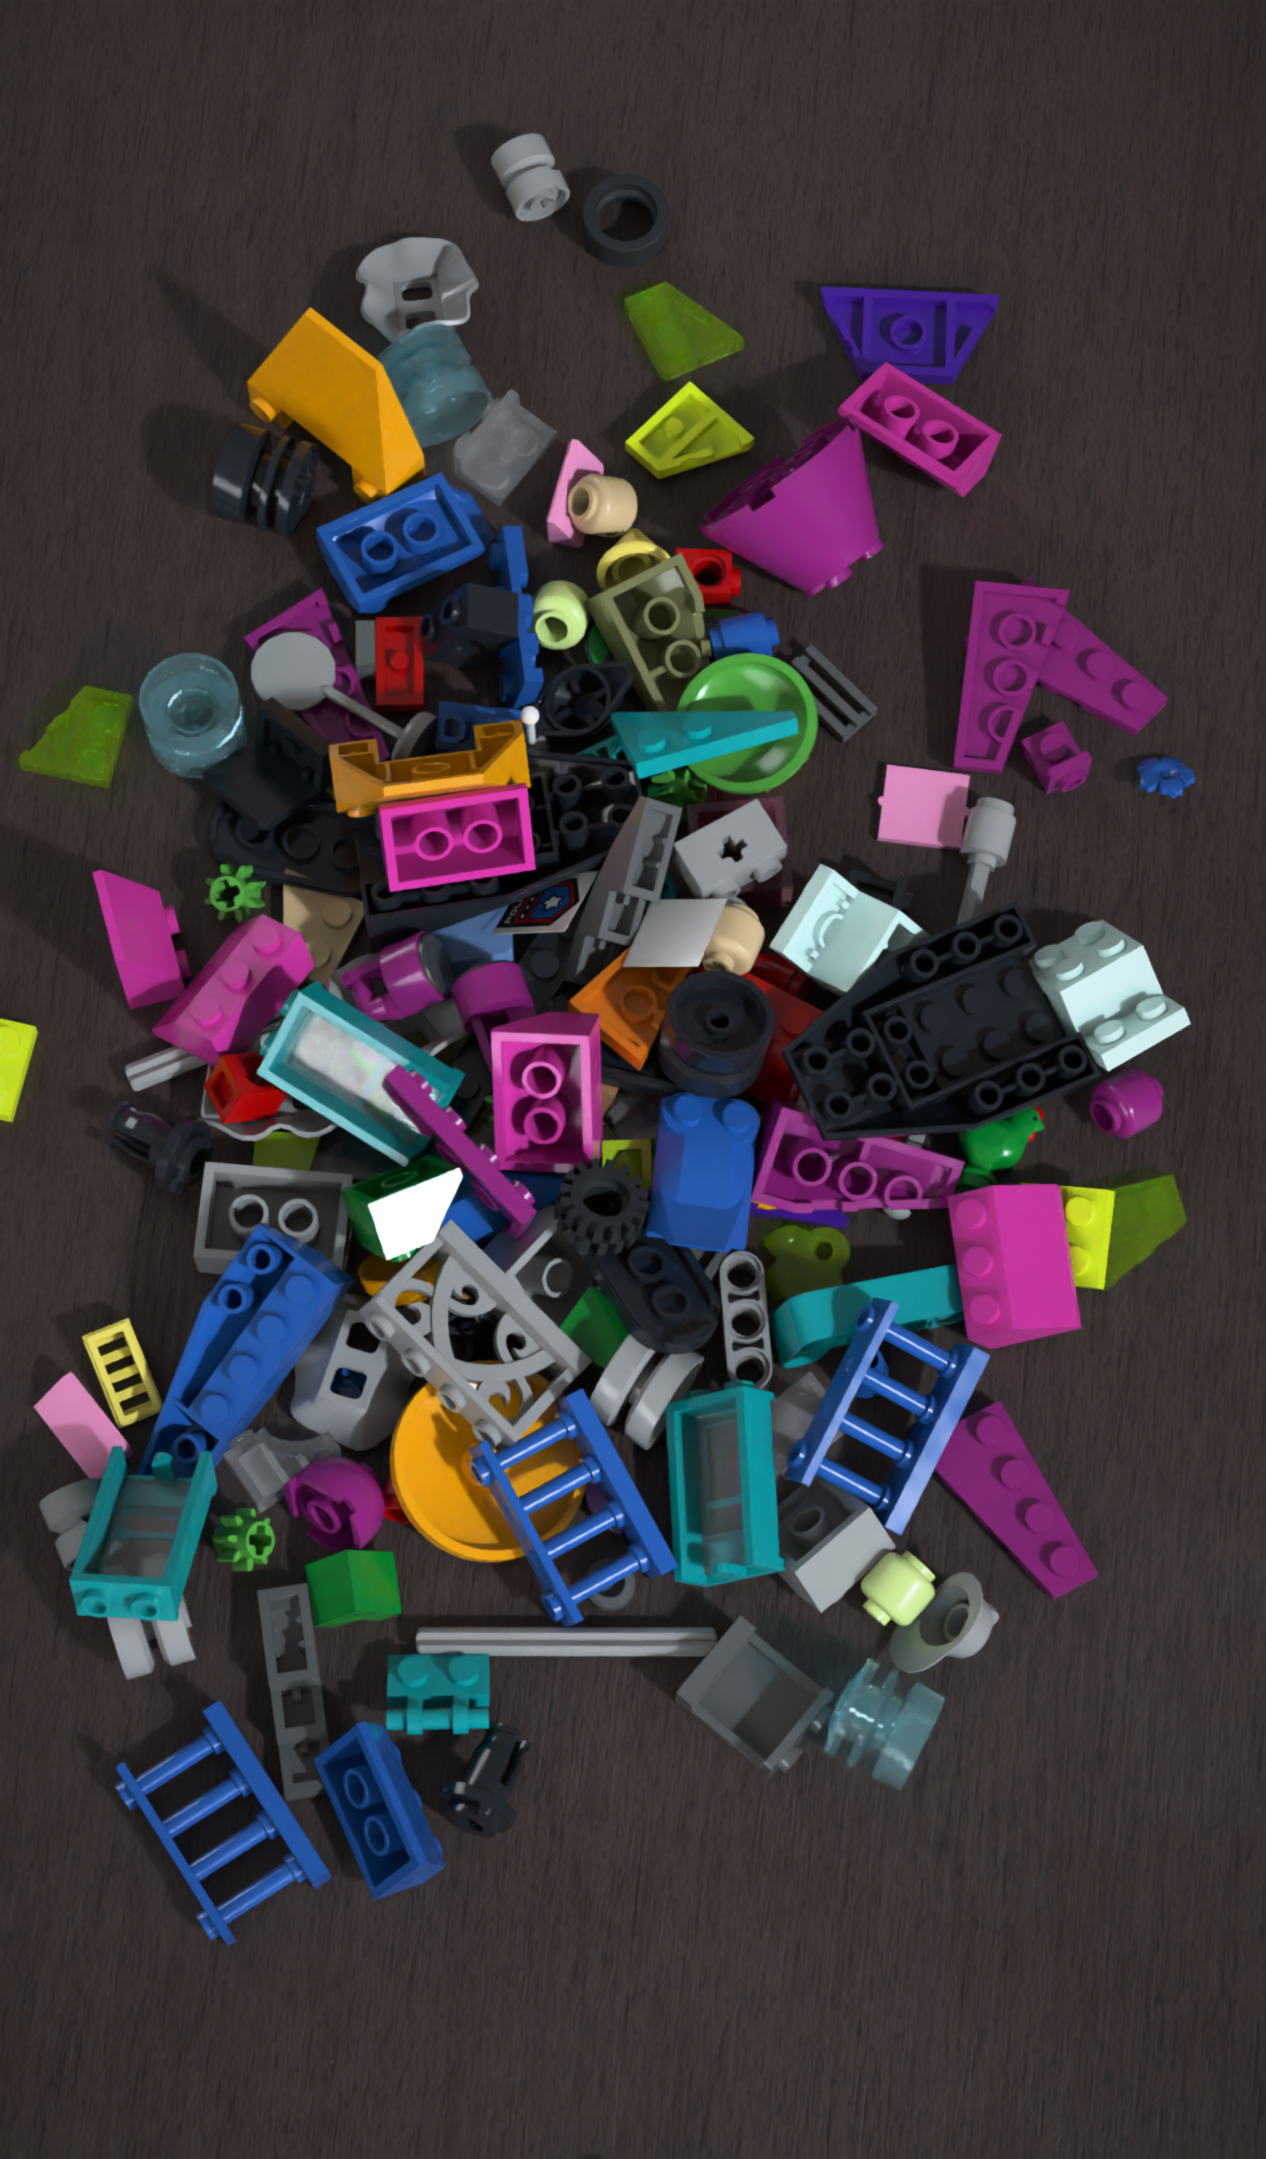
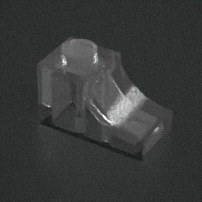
M265 1427L256 1433L250 1429L239 1434L228 1444L229 1451L223 1454L226 1466L259 1514L285 1497V1484L307 1464L321 1457L342 1456L340 1446L329 1431L308 1440L287 1441L270 1435Z

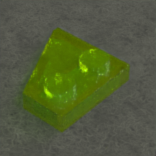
M666 281L624 299V308L663 383L744 349V340L738 332Z
M85 685L72 699L69 709L63 714L58 715L45 728L47 733L30 752L25 750L20 755L18 761L20 769L109 789L133 706L132 695Z
M1173 1174L1111 1189V1191L1115 1192L1103 1291L1115 1286L1121 1277L1135 1265L1144 1261L1154 1252L1157 1246L1164 1240H1168L1185 1225L1187 1218Z

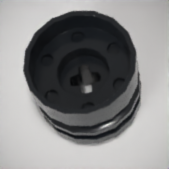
M237 422L225 440L216 467L210 499L211 515L245 525L255 508L258 507V529L269 532L275 525L277 535L292 538L309 508L314 493L318 462L317 445L302 440L296 448L295 438L284 435L278 442L274 452L271 453L272 439L270 431Z

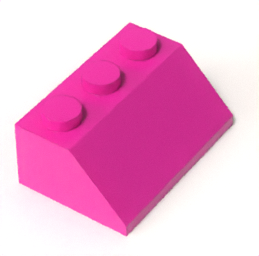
M887 362L872 374L839 407L837 412L840 417L852 415L858 422L860 433L961 497H964L985 476L1002 437V434Z
M526 783L381 804L378 807L382 856L390 892L536 870Z
M264 914L239 923L153 1027L154 1035L214 1067L222 1055L245 1053L281 1009L291 992L299 987L315 967L301 933Z
M547 1012L492 1028L491 1053L495 1155L501 1163L497 1169L567 1173L569 1170L573 1172L574 1166L580 1162L587 1168L589 1159L598 1158L599 1161L602 1155L603 1141L600 1014Z
M992 1185L947 1196L968 1340L988 1349H995L1082 1328L1060 1185Z

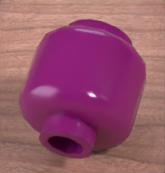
M1125 1067L1094 1087L1091 1096L1092 1101L1089 1106L1091 1117L1096 1126L1105 1134H1112L1117 1138L1123 1139L1130 1138L1160 1119L1163 1111L1162 1086L1153 1075L1147 1074L1136 1067Z

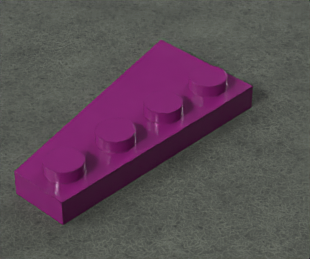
M1029 577L1020 584L1039 587ZM1066 609L1064 610L1037 682L1041 684L1042 689L1056 696L1060 693L1081 704L1080 708L1135 737L1166 706L1168 697ZM969 635L964 639L963 647L966 649L968 648Z
M985 581L975 582L953 765L955 770L1002 774L1070 597V590Z
M322 588L244 637L245 646L253 657L268 639L282 633L302 632L316 637L329 648L335 661L336 680L333 688L372 710L366 700L359 677L348 656L337 623L333 619ZM325 698L314 708L304 712H295L303 722L321 736L328 738L332 744L377 739L380 762L391 761L390 753L380 729L332 700Z
M399 1063L384 1077L382 1088L423 1136L430 1138L435 1134L439 1138L440 1142L436 1145V1148L444 1161L459 1167L462 1175L467 1172L473 1178L470 1182L475 1191L473 1195L486 1210L491 1208L495 1212L501 1211L509 1221L502 1229L514 1242L529 1228L537 1212L531 1206L535 1202L534 1197L518 1180L515 1179L510 1183L497 1169L501 1165L499 1159L484 1143L476 1146L463 1132L467 1128L466 1124L451 1107L446 1106L441 1109L429 1096L433 1090L419 1072L415 1069L407 1072Z
M999 1400L959 1421L934 1469L941 1478V1482L954 1496L957 1495L976 1515V1519L989 1533L992 1532L1008 1549L1009 1555L1052 1601L1095 1579L1098 1575L1097 1570L1001 1401Z

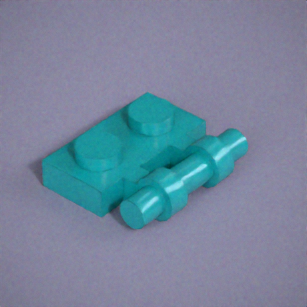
M489 1654L388 1655V1708H407V1710H387V1730H407V1735H423V1730L453 1729V1734H469V1729H489V1708L469 1709V1707H489L490 1705ZM429 1707H453V1709H423V1708H429Z

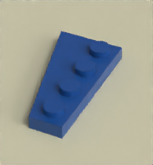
M502 526L496 543H490L489 568L490 571H497L498 586L493 588L518 593V638L496 653L497 658H504L505 673H501L499 677V698L501 702H507V708L523 709L527 706H532L544 683L542 668H535V659L539 652L537 633H527L531 628L534 609L532 596L521 591V588H526L528 581L522 527Z

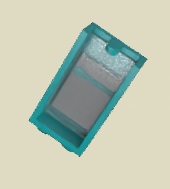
M318 981L313 982L300 991L294 989L282 1006L280 1014L285 1016V1019L278 1031L273 1030L268 1035L259 1051V1055L264 1057L256 1074L402 1166H408L422 1155L431 1137L426 1138L382 1088L384 1077L399 1063L407 1072L415 1069L431 1086L433 1092L429 1096L443 1109L450 1104L465 1073L457 1068L452 1069L352 1007L322 988L323 984Z
M737 1380L726 1382L723 1384L724 1390L717 1392L710 1390L689 1391L685 1393L684 1400L668 1403L665 1408L673 1557L678 1564V1567L674 1568L675 1582L711 1587L785 1571L784 1558L779 1557L776 1480L770 1401L775 1400L773 1392L754 1388V1383L751 1381Z
M123 1446L112 1447L69 1579L77 1615L99 1618L143 1619L147 1621H178V1608L212 1495L215 1496L218 1487L211 1451L200 1452L193 1478L177 1477L173 1457L165 1452L156 1453L153 1458L152 1469L154 1476L129 1475Z

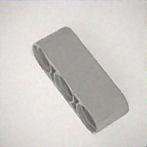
M737 1251L731 1253L723 1260L719 1274V1299L726 1382L739 1380L736 1376L737 1370L745 1365H753L759 1368L763 1374L762 1379L754 1383V1388L768 1391L772 1375V1356L764 1269L762 1262L757 1256L750 1252ZM746 1270L754 1277V1282L748 1287L740 1288L732 1285L728 1280V1276L733 1271ZM747 1317L754 1320L758 1324L759 1329L752 1335L744 1336L736 1333L732 1328V1324L738 1318Z

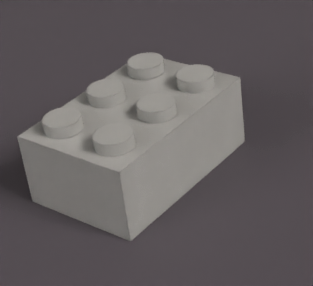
M205 1161L193 1255L198 1272L224 1274L257 1225L264 1223L318 1250L347 1274L352 1225L340 1189L354 1184L353 1175Z

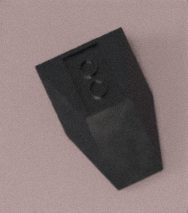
M476 748L463 749V750L450 751V752L437 753V754H430V755H424V756H431V755H438V754H446V753H453V752L476 750ZM526 750L531 788L527 789L536 870L390 892L382 856L378 808H376L377 812L375 814L365 817H352L361 876L360 886L371 954L378 953L384 947L418 932L425 931L430 934L512 904L603 864L618 833L639 797L642 796L640 779L637 778L629 760Z
M1016 901L889 953L781 1052L823 1141L972 1132L1081 1092L1101 1076L1081 1032L1065 1037L1044 992L1032 974L1034 972L1026 955L1037 943Z

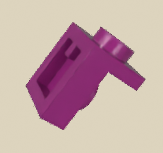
M1064 721L1021 740L1020 749L1046 795L1058 789L1062 792L1073 790L1087 779L1086 776L1089 774L1092 757L1088 751L1081 753Z

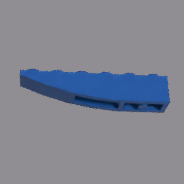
M259 1223L202 1303L136 1475L154 1476L152 1462L155 1454L159 1452L168 1453L173 1457L177 1477L193 1478L201 1451H211L215 1468L300 1359L355 1280L318 1250L264 1223ZM163 1519V1520H165L166 1522H169V1521H171L172 1519Z

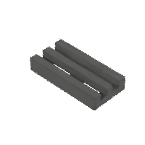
M812 644L804 650V654L801 657L797 656L791 661L790 666L850 722L845 727L814 697L818 720L842 744L877 714V706ZM811 663L861 713L858 714L852 707H850L808 665Z

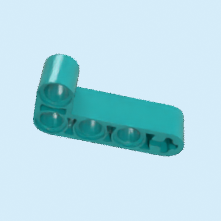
M957 1265L940 1266L814 1290L788 1299L768 1318L769 1329L781 1367L789 1369L803 1366L820 1359L831 1348L850 1345L856 1333L855 1321L866 1304H871L874 1297L890 1300L900 1305L892 1322L911 1332L942 1327L964 1320Z

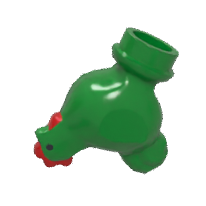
M1035 1108L972 1132H957L959 1152L966 1164L963 1166L955 1191L959 1194L998 1185L993 1174L1010 1170L1020 1162L1027 1143L1034 1140L1036 1132L1043 1131L1045 1128L1042 1123L1044 1112Z

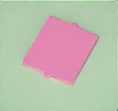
M887 764L883 796L878 798L877 803L878 807L881 808L877 841L960 851L964 819H968L970 811L966 807L970 775Z

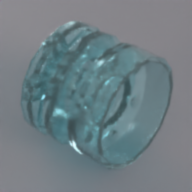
M445 324L427 326L405 335L393 342L376 359L383 365L420 448L438 445L467 431L483 418L490 409L493 400L477 368L469 365L471 357L462 345L463 343L454 327Z
M181 653L162 660L148 672L140 687L139 709L153 755L167 771L184 778H203L204 770L245 746L247 723L239 689L233 673L221 661L202 653Z
M869 1656L865 1665L848 1681L828 1722V1737L823 1754L834 1759L846 1739L854 1743L846 1761L847 1766L853 1768L868 1750L876 1754L871 1778L901 1792L948 1695L917 1681L902 1699L894 1695L899 1671L892 1668L882 1688L872 1683L881 1662Z

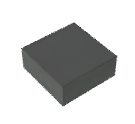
M375 620L356 621V671L360 683H376Z

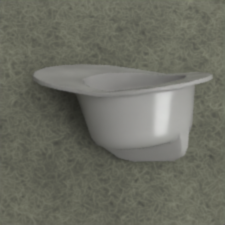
M965 1572L951 1575L935 1590L934 1599L911 1624L907 1626L897 1625L892 1634L889 1651L891 1661L899 1670L908 1673L924 1671L945 1656L962 1659L973 1656L982 1649L989 1638L992 1626L999 1619V1614L983 1598L981 1584L973 1574Z

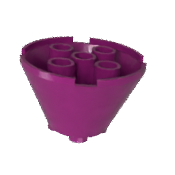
M852 415L841 417L811 433L801 440L804 445L793 453L792 458L785 462L778 455L733 489L703 517L709 524L703 525L701 523L698 525L703 535L805 592L808 597L816 594L825 586L832 589L845 581L852 574L848 567L857 559H860L861 562L868 560L884 547V544L879 539L859 425Z

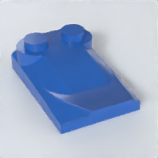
M442 472L316 528V539L325 562L343 595L353 609L358 613L374 614L382 611L388 606L391 598L484 554L489 543L496 538L471 493L451 486L446 481Z
M679 1092L661 1099L658 1112L646 1236L665 1239L669 1245L728 1253L731 1249L745 1250L756 1140L760 1126L759 1113L754 1107L738 1099L698 1097L689 1092Z

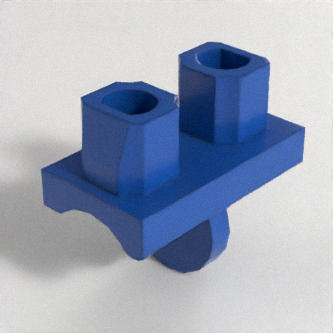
M439 701L435 749L457 751L476 748L473 726L521 720L520 713L522 709Z

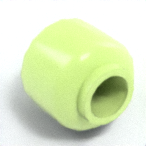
M565 580L550 581L537 590L532 598L534 610L529 633H537L538 643L541 646L552 650H566L575 646L582 639L591 616L585 603L589 598L584 590L576 584Z
M907 1550L902 1555L889 1552L862 1579L861 1590L868 1598L862 1606L883 1626L890 1620L898 1625L907 1626L934 1599L935 1589L931 1582L936 1577Z

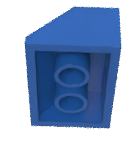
M368 1721L357 1723L313 1760L373 1900L423 1884L446 1867L442 1857L440 1842L430 1830L422 1811L420 1797L417 1791L412 1788L401 1764L400 1751L396 1744L391 1741L384 1725Z

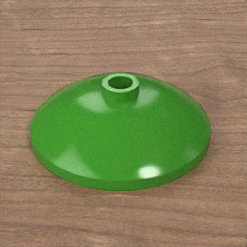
M736 654L710 664L689 683L677 707V712L793 711L796 715L798 734L688 765L691 771L704 783L727 793L754 794L767 791L782 784L801 768L816 740L818 712L813 694L808 685L791 666L779 659L764 654Z

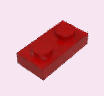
M423 616L376 617L377 712L424 711L423 641L419 637V627Z

